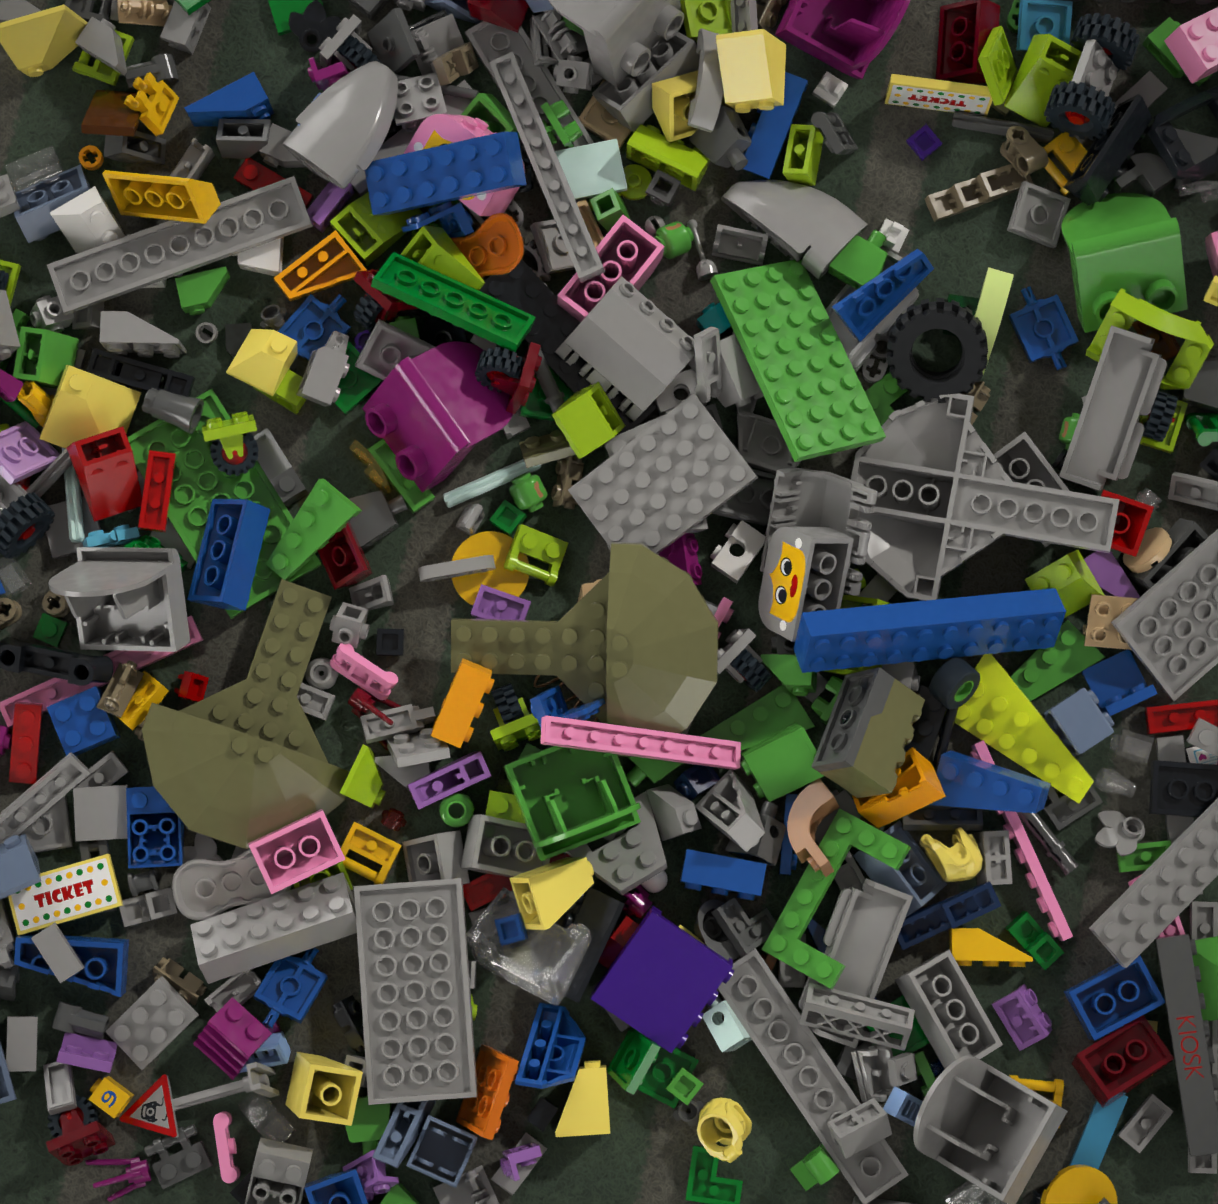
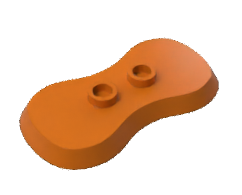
M505 213L491 215L474 233L468 236L451 238L481 278L488 275H503L511 272L520 263L524 255V243L520 229L515 220Z

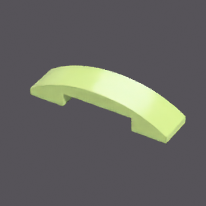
M989 267L974 317L979 318L982 328L986 333L988 345L987 360H989L1014 276V274Z

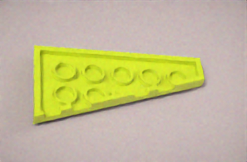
M984 654L975 667V670L980 674L979 686L973 696L958 708L955 723L980 740H984L985 743L1043 781L1051 783L1052 787L1079 804L1094 780L1075 756L1072 755L1022 690L1019 689L993 654Z

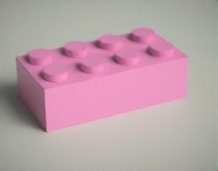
M1218 7L1180 25L1164 40L1192 84L1218 71Z

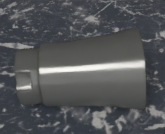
M151 388L145 395L142 410L145 413L151 414L152 417L166 421L192 434L201 419L204 401L199 398L186 397L162 389Z

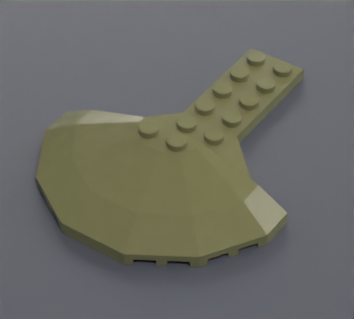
M611 543L609 573L559 621L451 619V673L457 672L462 658L492 670V674L555 675L584 704L604 698L605 704L600 706V712L595 714L602 723L679 734L689 727L718 681V621L713 616L704 597L700 594L688 572L673 565L669 560L651 551L642 543Z
M281 579L245 680L180 711L151 703L141 732L152 784L189 830L243 849H249L248 843L320 809L327 816L345 801L346 796L341 794L340 791L350 771L328 763L297 698L331 601V596Z

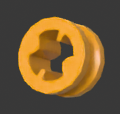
M88 145L80 150L79 161L85 169L94 171L102 166L104 157L97 147ZM90 152L93 155H98V157H95L96 162L92 164L90 161L85 162V159H88L86 155Z

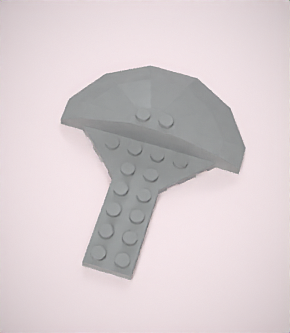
M959 393L939 395L940 399L946 397V403H938V398H931V402L922 400L905 409L892 412L887 421L881 426L886 438L882 442L863 446L855 454L851 480L878 491L876 504H872L875 506L874 513L859 511L858 516L872 523L871 530H869L871 533L865 562L907 599L917 601L937 600L943 576L1003 535L1110 553L1120 499L1013 482L971 424L974 396Z

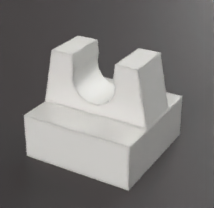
M826 72L812 95L834 108L848 88V84L831 73Z
M886 218L879 232L886 236L882 247L898 254L909 229Z

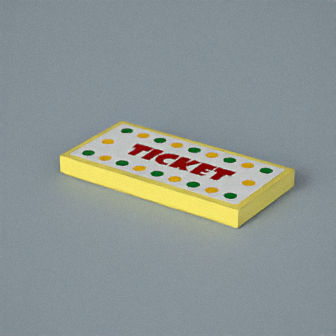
M891 74L885 96V104L952 113L961 112L987 117L993 101L988 86Z
M110 854L40 873L41 882L8 896L18 936L45 929L55 922L59 925L124 906Z

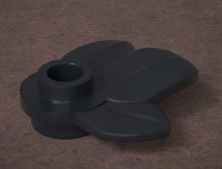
M318 0L311 2L306 7L303 15L291 12L289 16L291 31L299 37L301 47L308 52L319 51V47L327 37L332 39L337 34L336 28L341 22L338 16L327 17L323 5ZM310 34H314L317 37L315 44L308 42Z

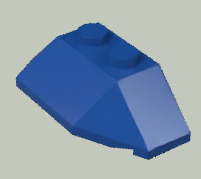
M539 1002L515 1079L516 1085L544 1089L575 1081L586 1037L569 1015L566 1007Z

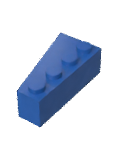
M785 72L784 105L774 106L773 110L768 111L757 109V113L761 115L757 124L752 123L748 133L751 138V145L743 153L748 160V164L743 170L766 179L771 178L782 151V145L790 131L792 119L799 109L801 96L807 89L808 80Z
M950 750L941 754L936 773L946 797L929 805L1037 813L1045 807L1051 783Z
M28 933L17 936L14 964L47 975H54L31 939L36 934ZM65 936L85 967L66 979V981L76 982L95 990H102L111 993V995L122 997L126 993L129 939Z

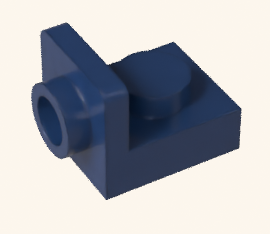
M694 765L684 771L674 781V785L678 792L690 801H694L697 796L712 788L720 780V777L710 766Z

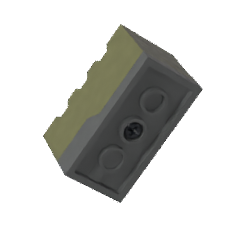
M880 667L846 674L811 767L850 792L856 798L892 793L897 784L898 777L895 771L905 762L906 752L904 746L908 745L913 739L914 728L912 724L920 718L925 699Z

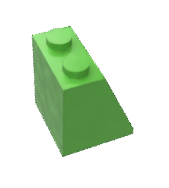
M795 722L741 753L743 760L740 762L742 769L747 776L751 774L756 783L752 786L760 799L764 797L768 802L824 776L811 767L817 751L804 727Z

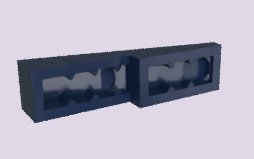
M988 881L905 917L897 938L900 948L905 950L949 928L954 929L1000 907L1001 904L991 882Z

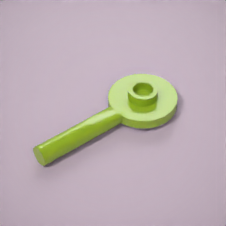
M637 164L624 167L627 191L617 192L618 195L628 200H639L647 196L648 194L645 192L652 181L650 172L645 167ZM589 201V202H588V205H589L591 211H594V210H593V207H592V204H591V202Z

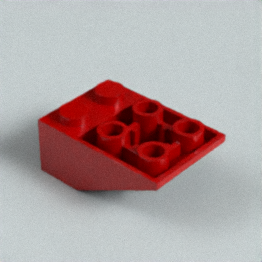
M123 426L75 441L67 447L94 522L141 506L142 494L133 451Z

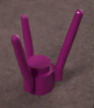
M641 885L635 887L639 893L634 890L631 894L627 892L623 895L627 899L624 902L626 905H624L622 910L630 917L634 914L637 918H640L652 905V902L648 899L650 894Z
M140 1156L131 1159L86 1160L85 1162L86 1165H130V1167H126V1174L93 1184V1188H98L128 1180L129 1184L133 1183L107 1198L109 1202L137 1188L144 1187L146 1182L151 1181L147 1159L141 1161Z

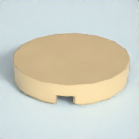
M1159 527L1146 530L1137 556L1134 557L1124 553L1123 563L1133 573H1142L1153 568L1151 564L1155 561L1159 563L1169 553L1172 545L1170 535L1163 528Z

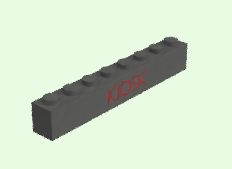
M1189 934L1158 937L1155 939L1189 1154L1191 1157L1218 1153V1101L1216 1102L1214 1091L1218 1090L1217 1075L1211 1074L1210 1064L1215 1062L1212 1047H1207L1205 1038L1210 1036L1208 1020H1203L1201 1009H1206L1204 994L1198 993L1197 982H1201L1199 966H1194L1192 955H1197L1195 939H1189Z

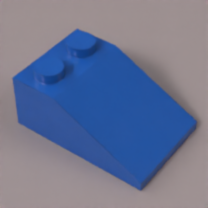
M254 72L184 107L194 127L218 126L219 119H270V115L274 114L270 101Z

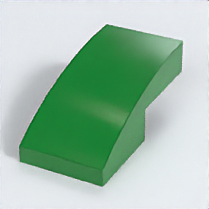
M1025 910L1005 927L1010 935L1033 957L1043 970H1046L1064 953L1052 937Z

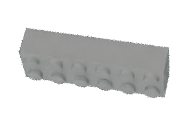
M343 872L190 925L198 966L208 984L357 933L355 903L352 891Z

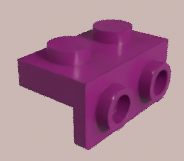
M314 57L309 58L311 67L307 68L308 74L319 90L325 91L339 79L350 73L342 61L322 68Z
M685 533L658 555L666 558L681 570L688 572L696 586L702 584V569L697 555L698 542L693 533Z

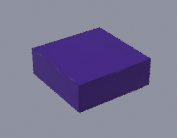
M927 124L906 139V143L922 161L943 144Z

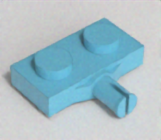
M129 524L113 528L114 530L109 533H104L103 530L88 533V537L83 540L82 544L83 547H112L130 543L140 537L138 527L130 528Z

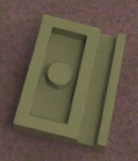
M561 429L554 430L550 434L540 437L532 436L525 441L519 442L526 468L576 455Z

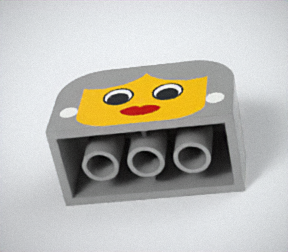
M785 526L778 528L773 533L768 546L758 601L761 620L769 630L795 642L802 612L840 609L854 538L830 527Z

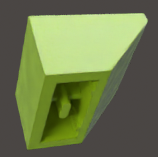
M599 382L575 392L551 414L578 459L583 458L614 438L625 427V424Z

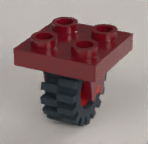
M373 269L357 271L353 279L366 291L365 297L360 298L361 303L355 307L357 310L354 311V317L370 333H372L379 319L389 324L395 322L393 319L400 315L399 311L419 309L371 287L372 280L379 271Z
M530 342L523 357L517 356V353L514 351L508 353L509 349L504 348V351H501L500 347H495V351L492 348H488L487 351L484 350L480 354L475 372L478 382L482 381V386L488 385V389L491 391L495 388L499 393L503 391L510 394L506 407L507 412L516 414L520 405L525 406L529 393H532L536 383L534 374L535 371H538L542 361V357L538 356L541 347L539 344Z
M76 1095L77 1108L54 1115L48 1114V1120L51 1122L48 1123V1128L51 1130L52 1136L55 1137L46 1142L48 1151L64 1165L69 1166L81 1163L84 1160L83 1158L92 1154L99 1155L108 1151V1147L116 1144L113 1135L101 1125V1119L98 1117L100 1115L99 1111L90 1101Z

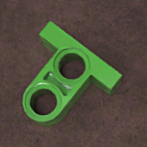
M823 1144L819 1145L790 1168L805 1191L817 1183L820 1185L826 1183L840 1171Z

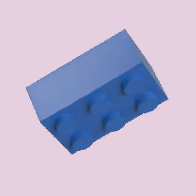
M686 849L680 882L685 883L684 888L701 891L702 886L710 887L713 894L726 896L728 891L737 892V898L753 901L755 896H761L767 864Z
M1140 955L1127 968L1116 963L1063 991L1088 1039L1093 1041L1166 1003Z

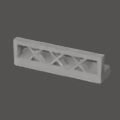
M809 983L799 1024L905 1051L912 1031L915 1010ZM808 1011L820 1013L822 1017L814 1018L807 1016ZM837 1019L847 1020V1022H848L849 1024H846V1025L837 1024V1022H836L835 1020H837ZM870 1026L873 1027L875 1031H864L861 1027ZM897 1033L903 1035L902 1040L891 1038L888 1034Z

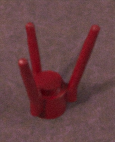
M361 687L356 689L348 700V704L353 707L352 713L360 719L364 715L362 712L367 714L371 711L387 724L393 725V721L374 707L376 702L373 699L392 708L401 707V705L389 699L380 700ZM385 740L378 741L385 750H388Z

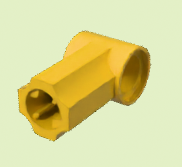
M25 381L17 398L31 411L36 421L43 427L54 395L49 396L34 381Z

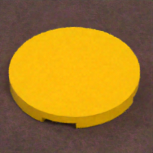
M485 531L470 536L457 548L452 561L484 555L494 556L496 569L451 578L457 593L470 605H474L481 584L520 597L528 584L529 575L515 569L510 571L504 568V563L513 541L512 537L501 532ZM519 553L518 560L529 564L527 556Z
M1078 1164L1065 1167L1057 1172L1058 1175L1051 1181L1047 1189H1044L1040 1203L1097 1204L1103 1198L1110 1204H1118L1111 1180L1103 1172L1088 1165Z

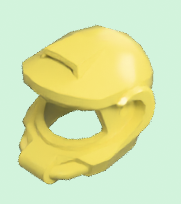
M962 827L955 829V834L952 835L953 847L951 848L933 839L929 834L922 836L920 845L924 847L928 858L945 882L973 879L982 869L983 857L973 835L967 834Z
M715 1098L707 1102L699 1112L698 1137L709 1155L721 1161L732 1163L742 1154L743 1141L751 1133L752 1122L739 1103L728 1098ZM717 1142H720L721 1144H723V1145H728V1146H724V1147H723V1146L717 1145L716 1143H717Z

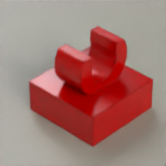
M188 671L178 675V678L182 679L180 689L175 688L174 690L178 697L195 702L204 699L209 677Z

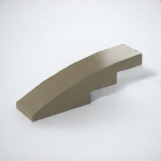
M1012 164L981 173L976 178L954 184L949 189L930 194L924 200L933 221L937 222L1019 191L1023 181L1032 184L1033 181L1030 174L1021 176Z

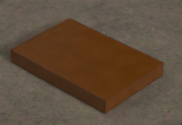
M96 90L81 124L82 133L133 137L140 123L139 117L141 112L131 110L124 104V101L130 94L135 98L137 92Z

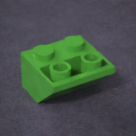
M21 326L19 336L21 347L17 349L13 377L23 383L25 381H34L40 387L57 389L65 366L75 367L79 339L46 329Z

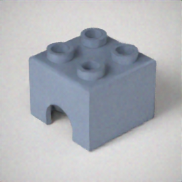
M1082 688L1042 714L1048 725L1058 735L1073 756L1084 753L1114 733L1112 718L1107 712L1102 713L1097 706L1099 700L1091 689L1087 691L1086 688Z
M428 1115L406 1166L457 1188L478 1137Z

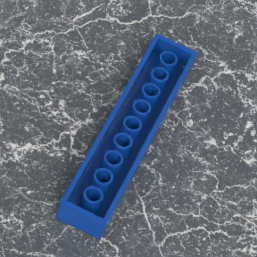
M1056 588L802 612L794 652L802 673L1047 649L1055 646L1066 610Z

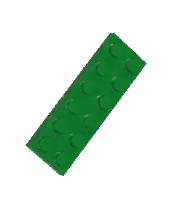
M396 252L390 255L374 276L371 287L380 290L382 293L389 294L408 305H413L432 316L439 317L456 327L463 328L480 338L487 339L500 345L502 348L516 352L532 328L536 318L529 313Z

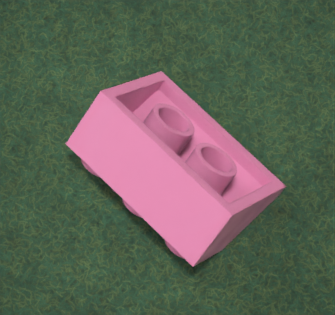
M322 809L248 843L271 894L345 860Z

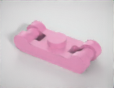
M340 643L336 650L337 654H334L330 659V666L376 698L386 700L391 693V689L398 682L397 675L393 672H385L355 652L351 644Z
M222 1111L213 1118L222 1180L225 1183H233L241 1174L240 1169L234 1165L233 1154L237 1153L235 1138H230L228 1126L232 1123L233 1118L229 1112Z

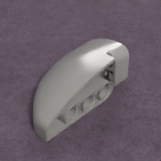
M378 61L369 62L348 73L320 94L296 118V122L300 126H296L284 141L283 146L311 172L341 189H345L359 172L357 166L362 170H366L389 131L397 104L398 78L389 67Z
M768 179L738 182L732 185L721 197V200L747 223L750 221L752 223L751 226L756 231L768 234V238L771 239L770 243L785 256L789 255L791 257L790 260L799 262L803 257L801 264L818 280L827 273L831 262L859 233L862 234L868 226L865 221L836 198L810 186L790 181Z

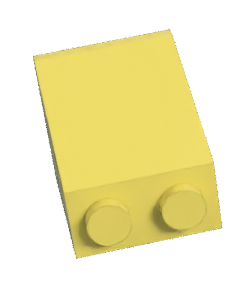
M765 29L716 35L725 104L735 109V112L749 113L751 109L757 108L768 111L773 110L774 106H783L786 44Z
M566 857L509 878L525 929H549L594 884L592 877L594 870L586 857Z
M296 1052L285 1105L302 1119L352 1126L363 1072L321 1055Z
M600 1060L584 1061V1066L579 1067L555 1131L556 1137L610 1134L606 1065H601Z

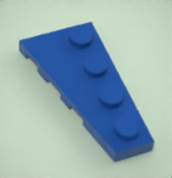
M916 249L833 305L832 308L854 338L861 342L934 268L925 254Z

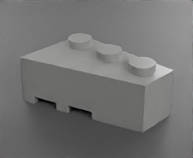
M729 769L695 805V808L716 829L746 852L757 845L760 838L765 834L750 788L732 769Z

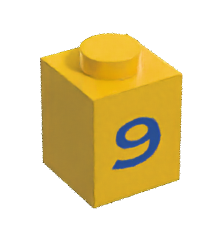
M107 1076L103 1080L98 1078L89 1090L92 1092V1095L88 1100L115 1119L120 1116L134 1097V1094L113 1078Z

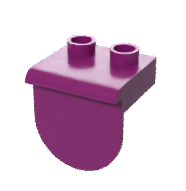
M790 0L775 36L846 75L856 79H863L869 63L883 50L896 31L911 0Z
M455 341L447 342L412 359L409 356L392 369L362 408L365 412V420L369 430L375 436L385 440L396 456V465L400 473L406 479L413 480L422 493L443 482L477 443L502 430L513 416V413L506 411L510 394L503 391L499 393L495 388L491 391L488 389V385L484 387L481 385L482 381H477L475 372L480 354L484 350L474 344Z

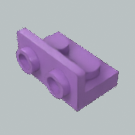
M331 182L326 185L307 209L311 223L322 233L330 225V221L353 196L352 184L349 183L345 189H341Z
M481 584L471 616L475 617V619L525 620L531 601Z
M1025 984L992 1004L1019 1051L1047 1037L1052 1031V1023L1049 1016L1041 1011L1037 1004L1038 1000L1035 993L1028 989Z
M65 1032L56 1062L110 1073L118 1045L114 1041Z
M531 1142L502 1151L504 1158L500 1159L503 1174H506L507 1177L509 1176L513 1181L520 1180L516 1164L518 1163V1165L524 1167L536 1163V1158L542 1156L540 1146Z
M376 1149L343 1167V1172L357 1169L368 1202L373 1201L374 1196L389 1192L391 1187L399 1183L398 1177L386 1176L385 1163L372 1157Z

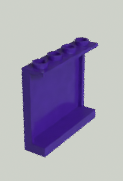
M652 906L592 991L591 1000L672 1053L676 1047L680 1049L688 1038L686 1032L690 1026L696 1027L703 1017L701 1011L705 1005H711L719 994L717 988L722 982L726 984L734 973L732 969L733 960L731 958L726 960L661 915L662 911Z

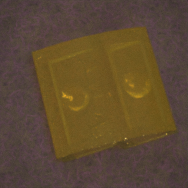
M354 440L349 449L356 459L367 466L364 471L367 479L383 492L390 495L392 490L380 465L362 444Z

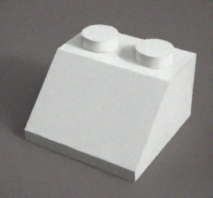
M95 186L50 212L76 253H81L125 237L120 224Z

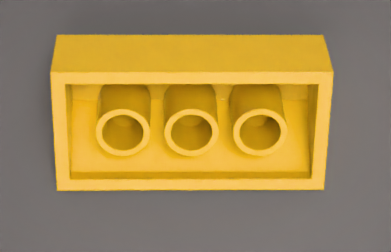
M108 170L102 173L120 215L206 224L221 205L213 184L190 178Z

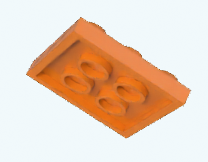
M481 1044L475 1062L478 1096L463 1098L456 1122L483 1138L493 1140L494 1134L500 1129V1117L503 1108L509 1102V1090L512 1081L516 1079L519 1061L492 1047Z

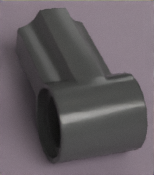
M172 54L156 55L151 61L126 66L127 73L125 77L130 90L135 89L133 87L135 78L140 77L144 80L146 73L149 72L153 74L157 82L163 80L167 85L168 83L174 85L179 82L174 55Z
M59 1001L52 1028L74 1034L77 1032L97 1039H104L105 1031L109 1025V1016L83 1010L81 1006H73L70 1003Z

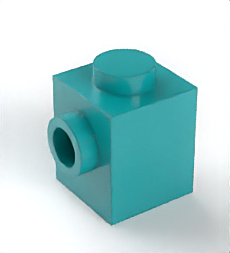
M713 302L702 310L703 315L696 322L701 331L711 326L718 328L720 338L732 330L720 302L717 305Z

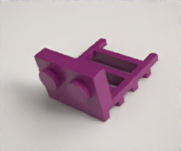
M232 997L207 1022L208 1024L203 1028V1031L193 1044L222 1069L230 1079L234 1080L251 1056L265 1043L272 1033Z

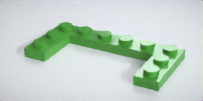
M840 808L818 846L829 860L834 872L825 877L820 870L815 872L810 864H808L762 948L766 953L832 990L845 965L800 941L851 846L897 871L911 848L909 845Z

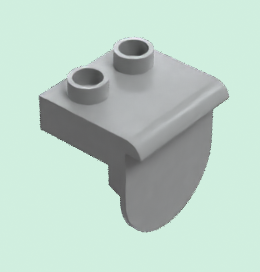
M548 0L560 15L583 30L593 72L615 87H618L628 74L636 77L642 73L650 61L652 47L661 37L666 40L674 37L684 21L680 0Z
M76 547L78 562L54 575L49 580L50 591L65 597L74 618L77 620L81 650L177 652L190 643L180 557L175 548Z
M967 1055L952 1062L938 1076L927 1092L914 1125V1145L919 1152L935 1159L1007 1204H1016L1068 1111L972 1055Z

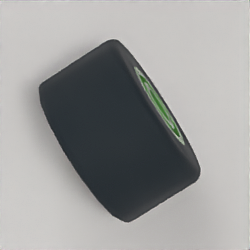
M953 658L944 663L934 674L929 686L930 694L948 709H956L973 696L979 686L980 674L962 658Z

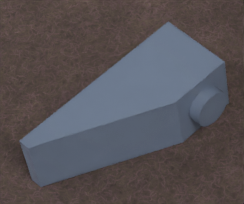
M436 1101L397 1103L372 1157L398 1169L421 1133Z

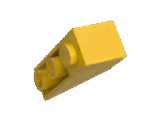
M949 928V950L958 966H972V961H983V966L999 967V961H1009V967H1026V962H1033V957L979 928Z

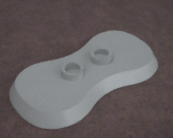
M250 849L236 858L226 861L205 859L188 861L176 870L172 880V892L177 908L185 917L197 921L217 916L231 907L249 905L290 891L291 889L290 885L271 894Z

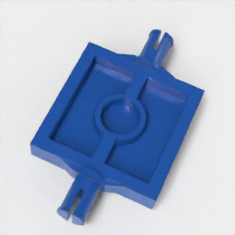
M1031 286L1022 289L1021 293L1027 305L1023 309L1010 314L1009 319L1029 363L1051 357L1057 371L1066 368L1067 365L1061 352L1065 348L1077 344L1079 340L1058 295L1036 300Z
M310 294L279 329L278 332L297 341L298 354L296 358L300 356L309 361L312 351L324 347L333 331L346 335L351 330L350 326L341 320L337 313L344 303L347 302L340 294L330 305L320 302Z
M315 947L314 949L306 950L302 958L288 956L274 961L254 994L255 1000L270 1009L267 1017L262 1022L266 1027L268 1025V1028L272 1029L280 1015L289 1017L300 1024L302 1023L328 979L326 974L315 969L311 964L319 952Z

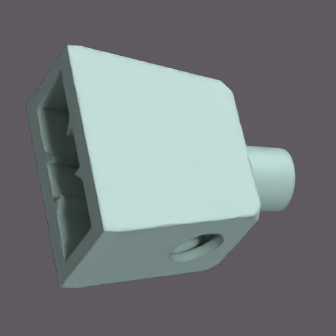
M719 994L711 1005L706 1004L709 1010L703 1014L702 1018L722 1053L735 1051L752 1040L726 1000L722 1001Z

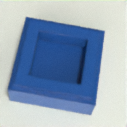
M521 913L494 920L501 946L529 939Z

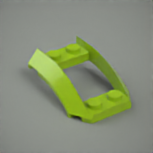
M1121 288L1110 304L1111 306L1091 345L1087 348L1086 356L1099 362L1110 327L1115 326L1129 331L1136 319L1155 329L1186 339L1166 376H1163L1159 388L1164 390L1189 389L1214 346L1211 337L1207 336L1202 328L1201 322L1198 320L1196 322L1169 313L1141 298L1137 299L1126 293V290Z

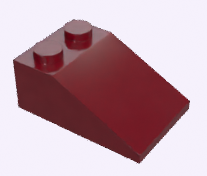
M1144 1015L1078 1053L1071 1064L1099 1104L1104 1108L1174 1060V1057Z

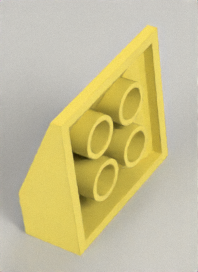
M63 4L0 23V43L19 71L29 77H38L43 75L44 71L53 69L78 46L75 41L88 22Z
M66 365L39 439L66 449L75 441L122 426L127 433L141 392Z

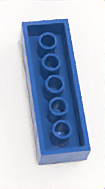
M504 131L374 160L365 170L373 215H390L527 185L517 132Z

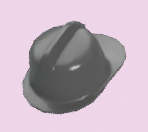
M717 899L708 900L698 910L694 923L695 935L707 947L726 960L729 958L734 960L739 957V954L711 913L725 903Z

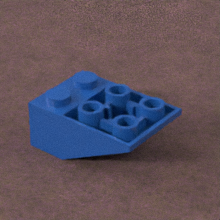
M154 787L126 788L128 868L181 866L183 864L185 829L182 820Z

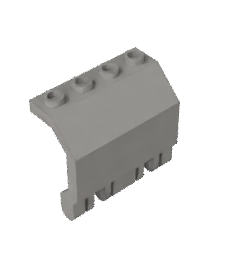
M622 276L555 351L564 360L574 350L575 352L566 361L570 366L578 360L579 356L587 362L579 372L583 377L593 367L594 370L586 378L590 384L599 382L605 392L613 385L614 387L607 394L609 400L613 399L619 391L627 398L620 403L618 408L623 412L633 403L625 413L633 422L667 388L695 355L694 339L687 335L671 318L667 317L652 301L648 300L633 284Z
M802 468L777 470L774 479L768 526L766 528L764 550L761 556L760 571L764 572L771 536L778 528L785 526L830 527L854 538L843 593L859 595L861 588L860 580H862L863 574L849 567L850 562L857 565L865 564V555H867L871 533L869 530H871L872 523L858 516L859 511L874 513L875 506L872 504H876L878 491L831 472Z

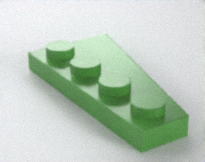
M318 479L266 562V565L282 579H291L312 559V556L319 549H322L329 543V539L346 527V523L353 517H356L362 510L325 479Z
M1067 620L1060 628L1055 646L1047 649H1037L1010 677L1026 697L1032 701L1102 660L1105 656L1096 647L1084 646L1085 636Z
M781 685L700 737L741 742L742 751L751 748L794 722L803 726L805 730L815 726L797 697L790 693L784 685Z

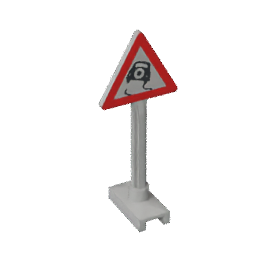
M258 1062L246 1064L248 1076L243 1077L242 1080L175 1099L172 1098L169 1076L163 1074L120 1117V1121L178 1138L179 1132L175 1115L177 1110L244 1091L246 1093L255 1092L268 1098L280 1095L279 1090L270 1087L268 1076L276 1074L275 1069Z

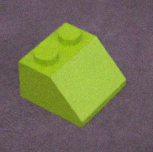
M1079 550L1063 556L1025 579L1030 590L1056 588L1066 610L1064 618L1089 605L1091 594L1104 595Z

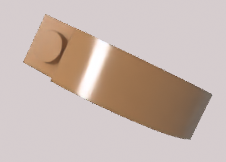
M819 778L809 784L795 799L789 812L787 831L791 846L800 862L803 864L805 861H808L815 872L820 870L827 877L834 872V869L816 845L815 833L820 822L838 809L839 805L833 794Z

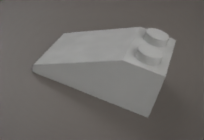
M482 814L472 816L468 824L461 868L513 877L549 864L550 858L540 861L526 824Z

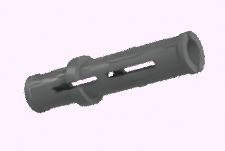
M540 347L538 356L542 357V361L538 371H535V375L546 397L544 401L546 405L549 404L554 413L565 402L563 399L565 395L563 392H560Z
M1017 812L1032 834L1045 848L1048 858H1053L1065 876L1079 866L1064 848L1065 843L1063 841L1060 842L1037 813Z

